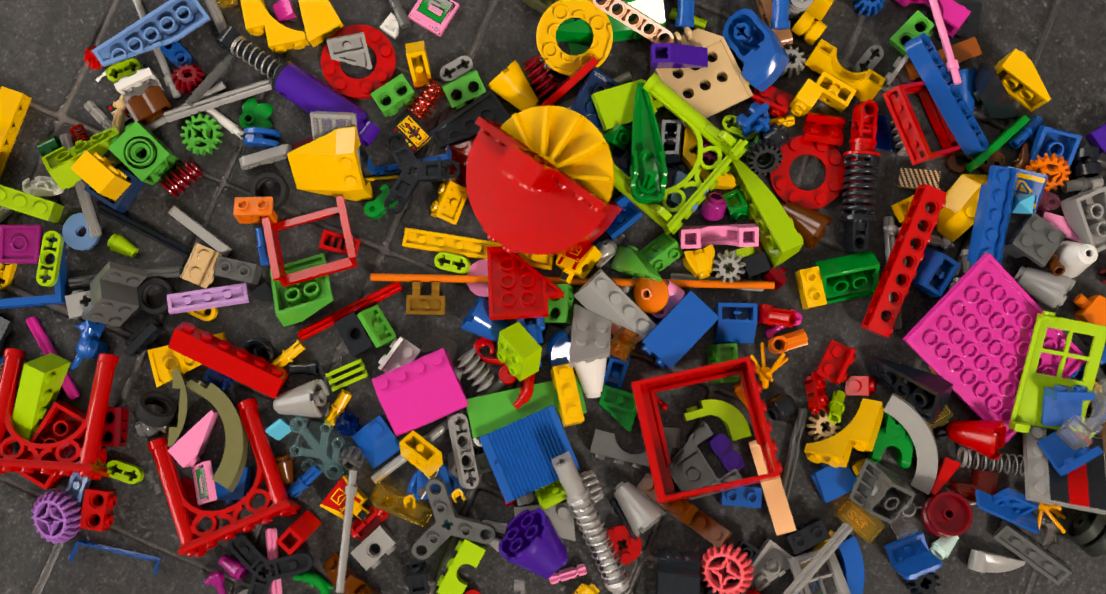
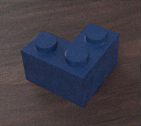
M120 168L128 176L126 179L131 185L115 201L99 194L87 183L84 188L85 191L121 213L127 211L145 184L134 174Z

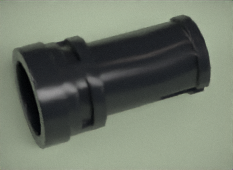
M318 360L304 363L291 362L289 364L290 375L307 374L316 376L319 374Z

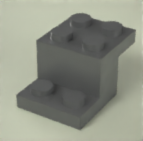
M1011 212L1004 251L1015 259L1026 256L1040 267H1044L1066 234L1036 213L1023 216Z
M108 262L90 282L91 303L82 312V319L120 327L139 307L137 287L147 277L146 271Z

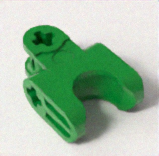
M885 412L873 451H868L867 457L874 462H879L885 448L892 446L897 453V464L901 468L907 469L911 465L914 443L903 425L897 420H892V416Z

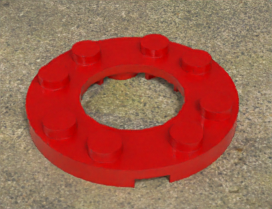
M350 25L338 30L330 38L364 32L367 46L376 55L377 64L374 71L363 79L348 77L341 68V61L331 59L327 42L321 55V69L328 84L340 95L359 100L372 97L370 95L372 92L393 79L397 63L396 54L389 39L378 29L367 25Z
M804 135L789 139L780 148L783 160H780L782 164L781 166L777 165L778 169L776 171L773 169V173L769 174V182L773 192L784 204L791 202L811 210H817L831 203L839 195L844 185L842 181L845 178L843 176L845 169L843 168V158L833 145L804 140ZM801 155H811L822 162L825 167V180L819 188L805 191L793 184L790 179L789 169L790 164L795 158Z

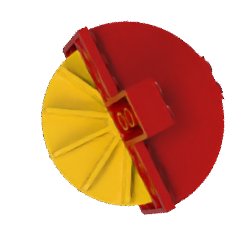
M545 105L514 113L503 124L480 116L476 120L475 124L481 128L472 144L467 160L466 186L468 198L476 218L483 227V231L487 233V238L493 242L498 241L501 243L502 249L508 253L560 255L576 251L600 237L623 209V207L610 199L615 179L614 164L609 144L599 129L583 115L568 108Z

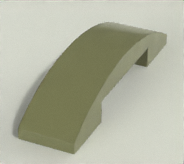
M179 366L174 367L172 388L180 389L178 423H171L169 426L168 446H172L179 437L188 411V388Z

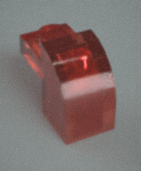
M971 469L970 484L950 482V490L957 491L956 493L961 496H967L968 500L976 502L975 490L977 489L992 496L997 489L999 473Z

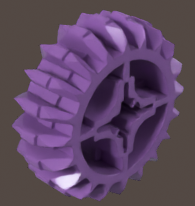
M48 491L37 498V501L33 503L34 508L31 509L34 513L31 518L35 522L33 525L37 527L36 532H40L41 538H46L47 542L51 541L53 544L64 543L74 538L78 531L81 530L78 528L81 524L79 522L82 517L79 512L81 508L77 506L78 501H74L73 495H68L67 491Z

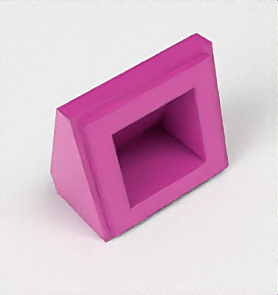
M280 0L273 5L279 23L296 18L291 0Z

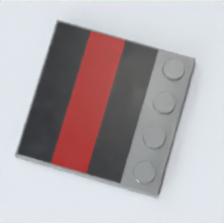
M1031 425L1029 433L1022 432L1026 500L1106 515L1105 453L1100 454L1061 477L1037 445L1038 441L1057 430ZM1073 433L1084 449L1086 447L1093 449L1099 446L1104 452L1103 438Z

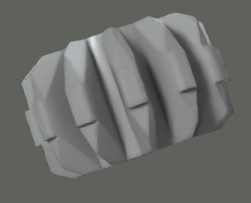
M788 45L787 49L783 47L789 60L793 63L787 64L781 76L785 73L788 78H791L792 74L798 76L799 71H803L805 68L803 64H805L806 59L801 58L804 52L798 53L799 47L793 50L791 45Z
M725 250V256L718 253L717 256L720 260H713V263L717 266H714L712 270L719 271L715 275L716 278L723 275L722 282L729 278V282L733 283V277L739 280L740 275L738 273H745V270L740 267H744L746 263L743 261L739 262L743 256L738 255L735 258V250H733L731 255H729L728 250ZM728 262L732 263L733 269L730 268V270H726V266L724 264L726 263V265H728Z
M592 470L580 473L579 475L584 487L588 488L592 495L590 500L596 503L603 499L604 494L595 473Z

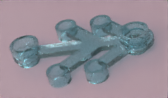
M302 416L294 417L290 421V429L295 433H301L312 449L303 448L300 444L296 443L290 447V454L292 456L301 455L319 458L324 463L316 464L311 459H305L301 464L302 470L307 472L310 469L305 467L307 462L311 467L317 465L322 473H325L326 477L331 480L341 478L344 473V467L339 462L341 448L345 444L344 439L336 437L332 441V459L327 455L329 433L333 430L332 423L326 421L321 424L319 444L306 427V419ZM297 420L302 422V426L297 425ZM328 425L329 431L324 430L323 426ZM335 441H340L341 446H337L335 444ZM293 447H297L299 452H294ZM332 467L337 468L336 473L332 471Z

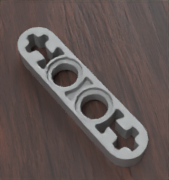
M174 205L168 212L222 255L227 257L233 250Z
M455 413L448 419V428L458 479L462 488L474 489L479 483V476L469 424L464 414ZM457 419H460L461 423L455 425V421H457ZM463 430V433H456V431ZM460 436L465 438V445L463 447L458 445V438ZM464 455L469 458L467 466H463L461 462ZM471 477L472 481L466 483V480Z

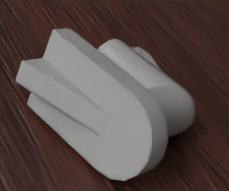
M490 520L482 521L492 524L496 532L505 534L508 523H497ZM484 529L483 536L490 537L491 532ZM495 537L494 541L489 544L499 552V541L503 539Z

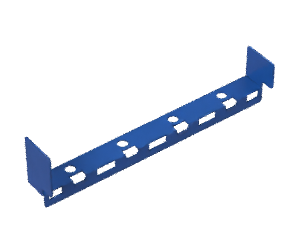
M447 145L446 154L417 160L437 161L441 159V161L449 159L451 161L452 152ZM368 157L367 167L372 175L373 172L376 176L402 172L397 163L375 167Z
M85 540L75 542L68 558L73 562L79 549L78 545L93 547L157 562L153 570L155 576L159 570L161 560L160 557Z

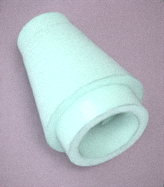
M959 537L939 538L931 544L930 551L940 560L948 558Z

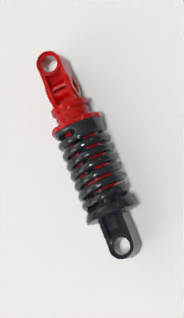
M867 100L854 106L851 139L849 140V145H851L850 151L843 153V168L845 169L843 176L845 178L842 181L844 184L841 195L843 200L841 201L842 207L838 221L845 223L843 247L850 253L862 252L867 249L869 244V224L876 223V206L871 204L877 202V199L874 198L877 195V191L872 189H877L878 184L872 182L878 181V176L875 175L879 173V170L873 167L879 166L881 154L875 152V146L877 145L878 105L873 100Z

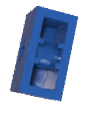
M747 485L720 492L718 503L727 506L761 508L762 488Z

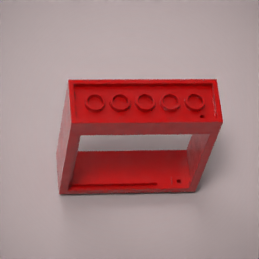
M749 356L631 382L658 504L775 480L780 477V472H782L781 462L776 460L775 457L777 447L775 440L770 438L772 428L770 421L765 418V412H767L764 400L760 399L761 385L759 380H755L756 366L754 361H750ZM740 375L756 442L761 447L767 474L675 493L669 469L671 460L655 393Z

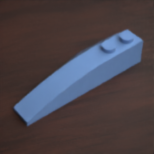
M169 0L93 49L92 52L101 65L105 67L178 41L211 19L198 0Z

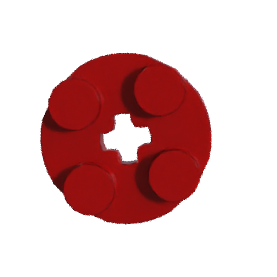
M624 524L609 528L606 534L610 535L608 541L614 542L611 548H616L615 554L620 556L617 561L628 565L637 559L642 549L640 536L635 541ZM625 539L627 547L619 549L617 541Z

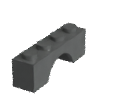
M595 429L590 453L594 454L593 458L605 460V457L612 458L613 463L624 465V462L632 463L631 467L643 470V466L650 468L646 451L641 454L626 453L618 446L614 433ZM668 447L669 455L671 456L672 448Z

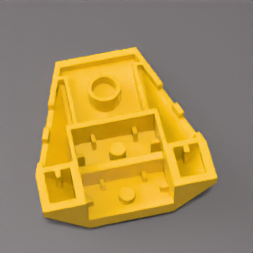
M356 126L337 128L287 153L298 190L332 197L344 196V199L352 201L374 199L370 180L364 181L357 154V149L361 143Z

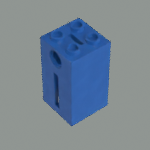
M690 291L639 343L642 346L640 349L647 356L652 355L656 359L654 361L655 364L662 370L665 368L667 370L671 369L720 317Z

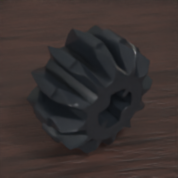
M935 572L926 573L919 576L916 580H908L910 582L905 586L911 589V594H937L935 587L941 586L936 581L940 577L934 575Z

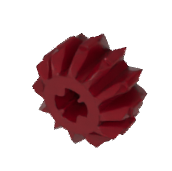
M186 62L185 66H178L179 70H173L174 76H172V81L177 91H181L183 95L188 92L192 95V91L206 77L201 67H197L195 63L189 66Z

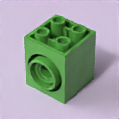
M137 121L128 124L125 132L121 136L115 137L108 147L142 182L154 185L180 160L148 127Z

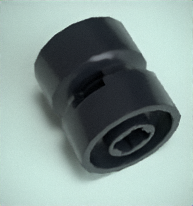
M1099 147L1077 149L1073 158V162L1076 163V166H1074L1075 178H1088L1102 174L1101 163L1097 161L1100 159Z

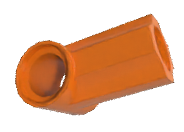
M804 329L796 330L769 339L767 349L772 354L784 353L808 345V337ZM776 340L781 343L780 350H777L774 346Z

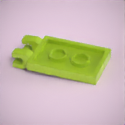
M636 80L591 95L604 131L612 129L617 124L623 126L632 123L637 84L646 83V80ZM649 94L654 113H656L657 109L664 107V105L657 99L653 101L652 95Z

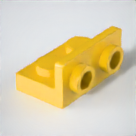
M444 181L438 188L437 193L439 195L437 200L431 205L430 210L432 212L430 216L456 225L468 196L467 188L452 181Z

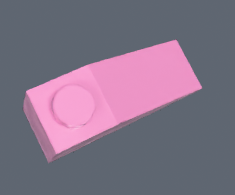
M217 410L209 411L168 450L183 468L193 467L200 462L201 459L199 457L206 450L219 416Z

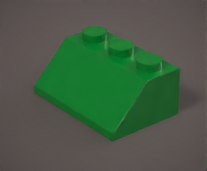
M872 251L815 262V267L819 266L827 304L874 295L879 282L880 264Z

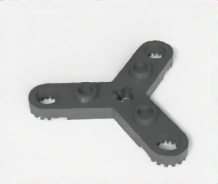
M433 477L428 481L426 493L436 521L413 544L412 554L414 557L420 560L427 559L451 535L483 544H489L494 541L496 529L492 524L456 514L444 480ZM431 485H440L441 491H433ZM446 520L452 522L451 527H448L447 524L444 525ZM487 529L491 532V536L484 537L481 531ZM417 546H425L427 548V552H418Z

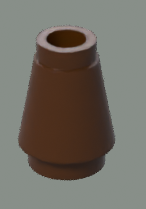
M287 453L274 457L283 483L286 484L294 481L293 458L290 457V454Z

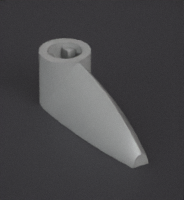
M971 548L967 568L981 573H1000L1020 568L1026 562Z

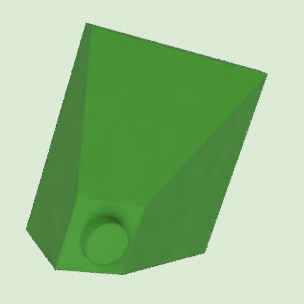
M325 253L284 264L287 275L327 264ZM269 269L275 313L284 327L304 321L333 301L329 275L283 287L278 280L273 281L271 269Z

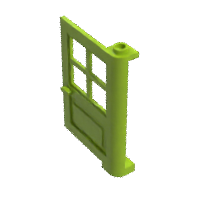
M1043 310L1042 314H1037L1008 428L1017 432L1029 433L1031 425L1055 430L1064 427L1044 426L1041 424L1044 387L1084 385L1087 386L1088 390L1092 391L1106 342V326L1056 317V313ZM1048 327L1068 331L1063 352L1042 348ZM1073 332L1094 336L1088 356L1068 353ZM1041 352L1061 356L1056 376L1036 373ZM1067 357L1087 361L1082 381L1062 378ZM1083 400L1080 425L1067 426L1072 433L1081 434L1090 400Z

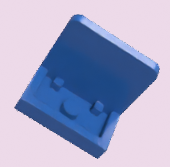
M1084 385L1044 387L1041 424L1044 426H1079L1081 423L1083 400H1095V392L1088 390L1087 386Z
M921 531L884 545L891 567L905 580H916L919 576L935 572L943 566L942 561L929 551Z

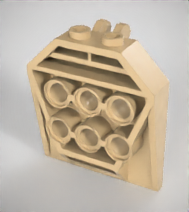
M687 26L683 29L682 36L679 32H674L672 43L708 48V56H712L715 62L708 61L707 68H699L696 71L691 68L655 69L654 72L661 77L660 80L705 118L753 96L745 78L741 75V70L724 37L699 28L692 31ZM678 72L682 77L679 79L675 78L673 73ZM717 76L724 77L725 82H719ZM706 84L709 89L702 90L700 85ZM689 92L692 98H685L683 93ZM682 121L683 127L685 129L688 126Z

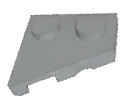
M364 32L326 39L332 60L372 69Z

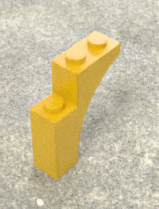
M240 0L246 30L254 36H260L266 32L268 47L273 53H284L288 49L293 48L299 50L310 45L305 32L290 29L277 22L269 14L264 0Z
M863 398L857 414L842 431L828 439L806 443L804 451L807 459L813 463L821 462L835 468H846L852 448L859 451L872 452L885 413L883 403Z

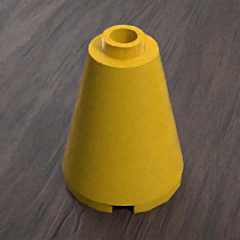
M516 60L488 85L491 90L520 111L538 106L536 104L538 99Z

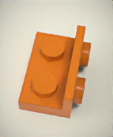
M235 197L233 215L240 224L262 223V218L267 216L274 223L278 222V216L273 209V197Z

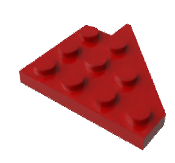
M502 246L487 247L489 319L505 320L549 317L548 299L564 298V292L514 252L508 253L502 249Z

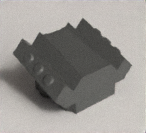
M867 457L860 468V474L857 475V481L852 487L853 490L849 498L857 505L863 507L867 513L891 524L900 517L903 509L912 503L916 494L909 486L910 480L905 476L899 475L893 469H888Z

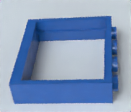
M55 237L49 239V241H52V244L58 240ZM65 241L58 281L54 285L55 295L0 299V309L66 304L65 296L68 295Z

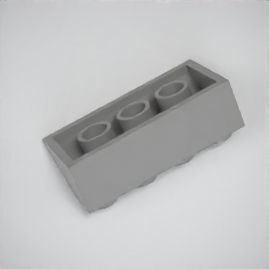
M601 268L573 295L587 310L611 321V333L624 346L631 347L643 340L657 326Z

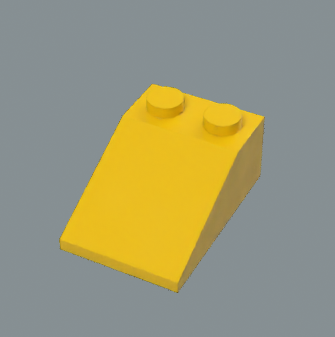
M1014 49L994 67L1008 94L1031 112L1050 101L1051 98L1037 70L1024 52Z

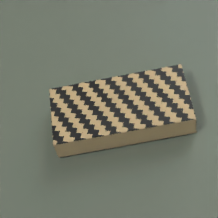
M900 168L898 188L917 189L918 185L928 184L938 189L941 172L937 170Z

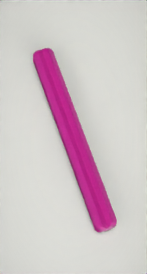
M31 316L26 319V323L43 354L53 353L59 356L38 318ZM67 371L62 388L69 400L74 401L81 394Z

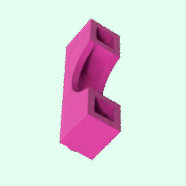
M894 0L904 7L914 3L930 7L929 0ZM937 0L947 34L953 38L971 11L954 0Z

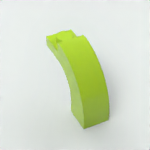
M699 400V409L697 406L686 408L687 412L682 413L684 421L707 415L718 417L725 424L731 441L752 436L749 425L742 413L731 404L721 400Z

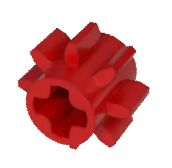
M92 46L91 50L86 48L83 61L92 69H100L102 65L92 52L98 46Z

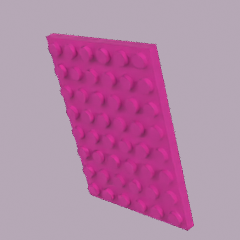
M985 253L915 325L903 340L939 377L953 384L952 390L981 420H1000L1005 422L1003 425L1007 428L1005 443L1017 433V431L1008 428L1037 314H1042L1043 310L990 253ZM1048 327L1042 348L1063 352L1067 336L1060 329ZM1071 341L1068 353L1085 356ZM1041 352L1036 373L1056 376L1061 356ZM1067 357L1062 378H1069L1086 360Z

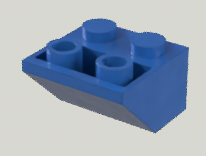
M925 247L923 252L924 258L919 263L916 269L917 275L910 285L934 299L941 297L961 264L944 253Z
M718 302L715 304V314L720 317L715 322V343L753 344L757 327V303Z

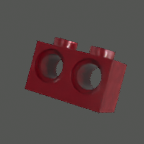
M129 407L107 408L101 446H127ZM111 412L114 414L113 421H110L109 414ZM109 432H111L113 435L111 441L108 439Z

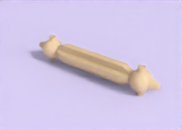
M123 95L116 102L113 101V105H115L117 110L114 112L112 127H116L120 135L123 134L126 118L124 110L126 109L125 104L127 102ZM108 150L110 153L108 159L113 163L112 166L115 167L121 164V161Z

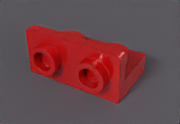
M773 86L768 87L764 92L755 88L749 102L752 104L756 102L761 106L766 102L770 105L768 111L772 116L784 117L793 95Z
M808 112L803 126L804 140L842 146L845 118Z
M830 340L815 373L833 384L844 382L848 375L846 370L849 365L853 364L856 358L854 354L856 349Z

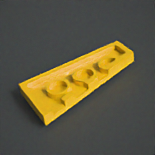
M225 332L213 335L221 340H227ZM169 345L147 350L156 387L173 380L175 366H179L184 374L202 364L169 349Z

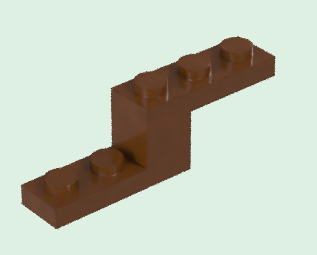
M647 472L636 488L658 504L652 475ZM686 499L659 504L719 549L722 544H726L732 535L730 531Z

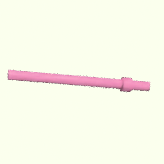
M929 0L946 56L947 70L951 73L954 85L961 84L962 80L958 71L960 68L959 63L954 57L938 1Z

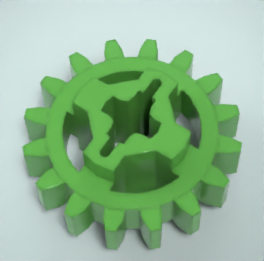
M198 114V118L192 115V121L185 120L187 126L181 127L185 130V133L180 134L181 137L185 138L182 144L187 145L186 149L196 155L200 153V155L205 156L206 151L209 154H213L212 149L218 150L217 143L223 142L219 139L220 136H224V133L219 132L222 126L217 124L218 121L216 119H212L207 114L205 117L202 114Z

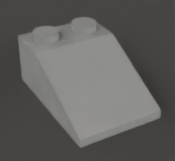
M1106 186L1088 189L1060 201L1066 221L1084 244L1094 246L1097 252L1105 250Z

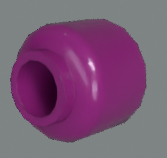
M716 192L705 195L706 198L700 206V214L709 222L722 219L727 207V201L723 195Z

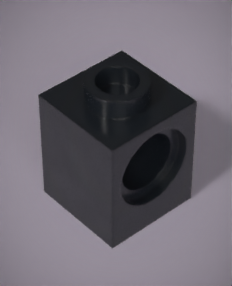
M764 252L739 261L746 263L744 267H740L745 270V273L741 275L745 276L746 279L771 270Z

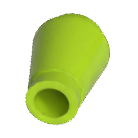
M114 233L107 242V246L110 247L111 251L134 258L138 252V248L121 234Z

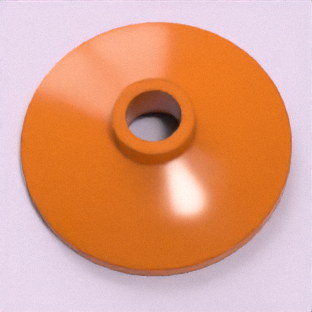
M641 278L635 286L634 299L644 312L650 314L657 313L667 305L669 289L663 279L661 282Z

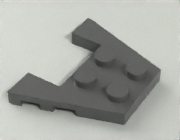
M705 420L699 424V428L695 433L691 434L683 448H680L669 465L671 477L681 492L743 479L736 468L719 479L709 465L699 446L715 435ZM719 491V492H714V493H710V494L700 495V496H696V497L686 498V500H687V501H690V500H694V499H697V498H701V497L713 495V494L720 493V492H724V491Z

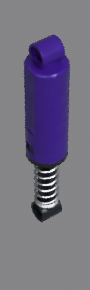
M226 26L215 39L216 43L223 50L231 52L238 58H242L250 66H255L257 71L261 70L262 75L267 74L268 79L273 78L272 89L309 115L310 112L315 111L356 113L360 143L367 147L380 133V129L368 120V114L292 61L278 64L277 59L272 60L271 55L266 56L265 51L260 52L259 47H253V43H247V39L241 36L233 27ZM322 119V123L333 130L332 120ZM336 120V129L346 127V120Z

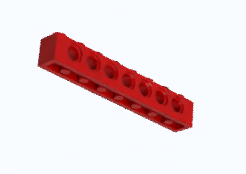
M928 184L918 185L860 328L887 338L893 333L895 329L894 323L902 312V304L909 294L910 284L917 275L916 269L924 258L923 252L925 247L929 244L932 230L939 221L938 215L946 204V192ZM926 204L929 206L928 212L925 209ZM919 221L922 224L921 230L918 228ZM912 239L914 240V243H915L913 248L911 247V244H910ZM905 257H906V259H907V265H906V266H904V264H903V260H904ZM899 275L900 282L897 284L896 277ZM890 293L893 295L891 302L888 299ZM884 311L886 315L885 318L882 320L881 314Z

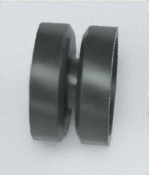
M1081 510L1069 522L1066 528V537L1075 545H1079L1081 550L1088 556L1097 557L1106 552V515Z

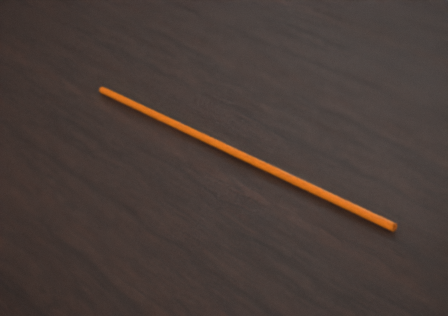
M371 273L370 276L371 281L488 283V276ZM545 277L553 284H566L559 280L560 277ZM573 277L569 285H584L590 278ZM611 278L618 286H636L640 280ZM663 279L664 281H671L678 287L775 288V282L733 281V283H730L729 281L722 282V280Z

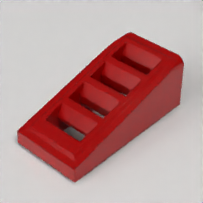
M324 229L318 249L348 256L346 245L344 250L340 249L342 241L345 240L344 235ZM328 236L331 237L329 246L325 245ZM353 237L357 255L361 239ZM335 238L339 239L337 248L333 247Z
M947 457L942 458L934 485L929 494L936 495L959 468L961 463Z

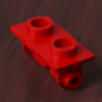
M811 372L812 376L806 377L804 381L806 395L813 394V396L807 398L809 411L812 414H818L819 410L829 413V400L825 393V380L815 372Z
M378 501L367 509L370 514L363 522L358 518L351 524L350 534L354 538L357 537L360 542L390 516Z

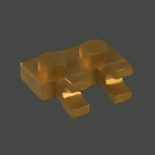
M412 282V295H407L406 314L445 315L446 296H440L441 282H432V295H421L422 282Z

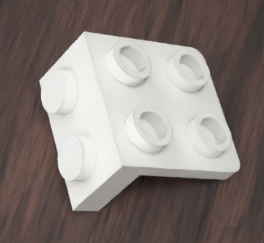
M150 68L140 69L136 74L130 77H123L114 84L116 90L124 96L126 102L132 96L142 95L150 86L159 85L164 91L157 75Z

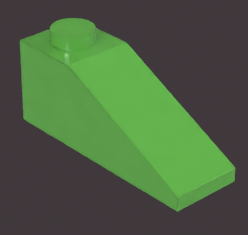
M627 245V248L618 247L611 268L625 275L661 282L662 277L647 258L637 252L638 249L631 245Z

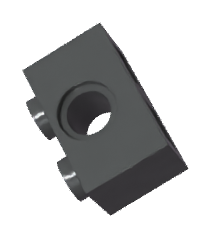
M219 256L215 275L259 286L263 267Z

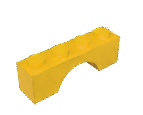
M823 39L819 41L805 62V65L819 74L825 71L857 90L854 96L860 101L873 100L886 80L871 69L861 73H854L844 69L837 59V48Z

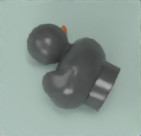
M141 421L135 423L136 431L141 437L145 435L155 437L160 431L168 433L170 426L168 424L165 427L156 428L145 425Z

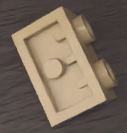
M196 243L180 278L206 289L214 280L213 274L216 270L219 256L222 257V254Z

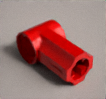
M760 304L757 324L792 328L796 323V312L779 309L767 304Z

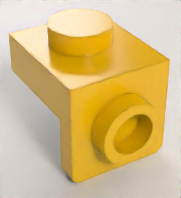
M914 195L891 206L899 223L904 221Z

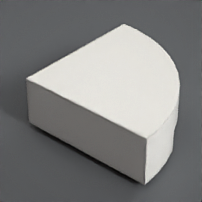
M390 13L380 26V29L395 40L399 34V24L396 17Z

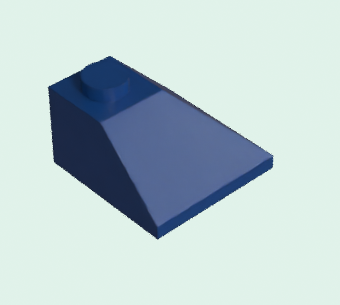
M379 415L351 437L362 450L363 455H365L373 469L400 450L399 442L401 439L396 437L392 426L384 415Z

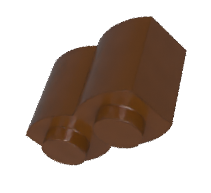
M159 85L148 87L142 95L130 97L125 104L134 121L145 126L156 118L163 116L165 111L174 109Z

